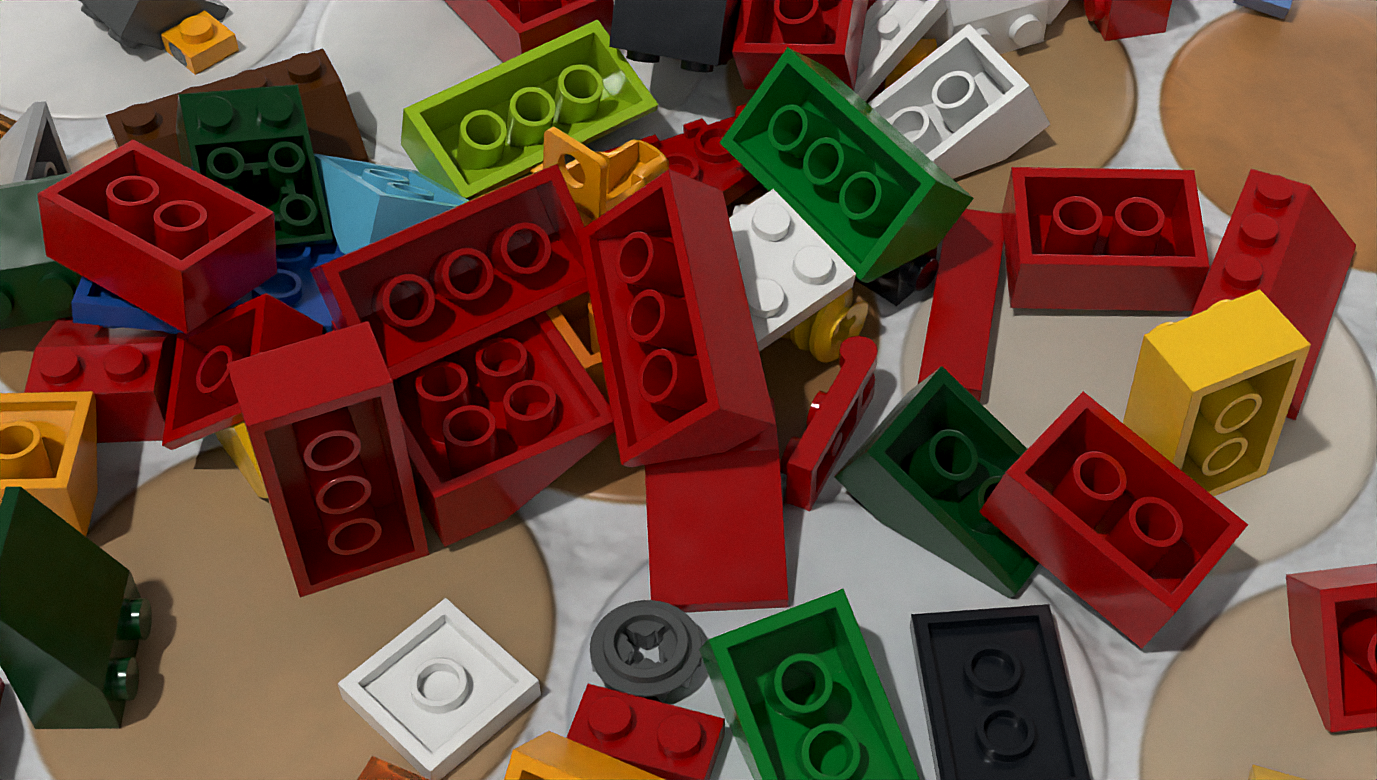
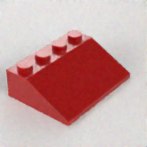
M545 311L393 380L418 502L444 547L505 521L615 432L610 405ZM332 320L331 323L333 331L337 330V328L335 326L334 321Z

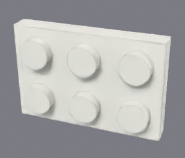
M774 189L729 218L759 352L853 287L856 273Z

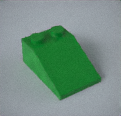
M844 588L710 638L699 648L724 717L754 780H920Z

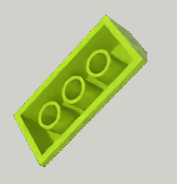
M597 19L404 108L401 146L419 173L470 201L529 173L530 170L542 164L544 132L549 128L556 127L583 145H587L657 111L658 103L618 48L609 47L610 36Z

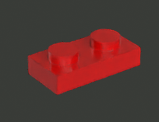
M588 683L566 738L666 780H710L725 735V718Z

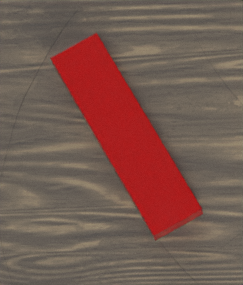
M965 209L943 238L918 384L942 366L980 402L1004 242L1002 213Z

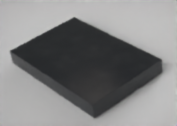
M1050 604L911 614L910 633L936 780H1091Z

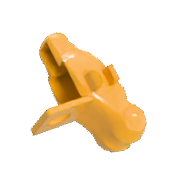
M551 127L544 132L543 163L530 170L532 174L558 164L583 224L587 226L669 169V161L660 150L641 140H630L609 153L594 152L558 128ZM569 154L575 160L565 164V155Z

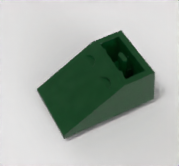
M298 84L178 94L176 136L182 165L273 211L275 215L276 249L321 245L333 242Z

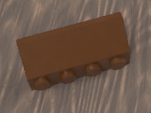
M323 48L309 53L297 54L290 59L254 70H245L237 75L202 86L189 87L182 92L150 102L134 104L124 110L105 115L116 148L131 140H135L182 164L176 136L178 94L298 84L313 153L369 162L342 82Z

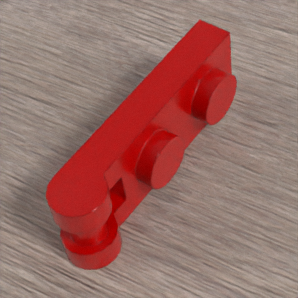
M852 336L841 343L839 349V365L841 369L827 393L819 391L814 397L807 416V429L801 438L793 436L788 442L780 464V472L787 475L786 503L811 511L873 399L876 381L873 372L876 369L878 357L877 345L873 340L863 336Z

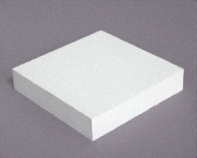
M447 598L443 599L337 683L342 699L427 780L443 779L541 696L539 680Z

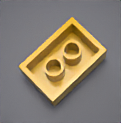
M1260 289L1234 300H1221L1207 310L1175 323H1162L1143 336L1123 424L1213 496L1267 474L1311 344Z

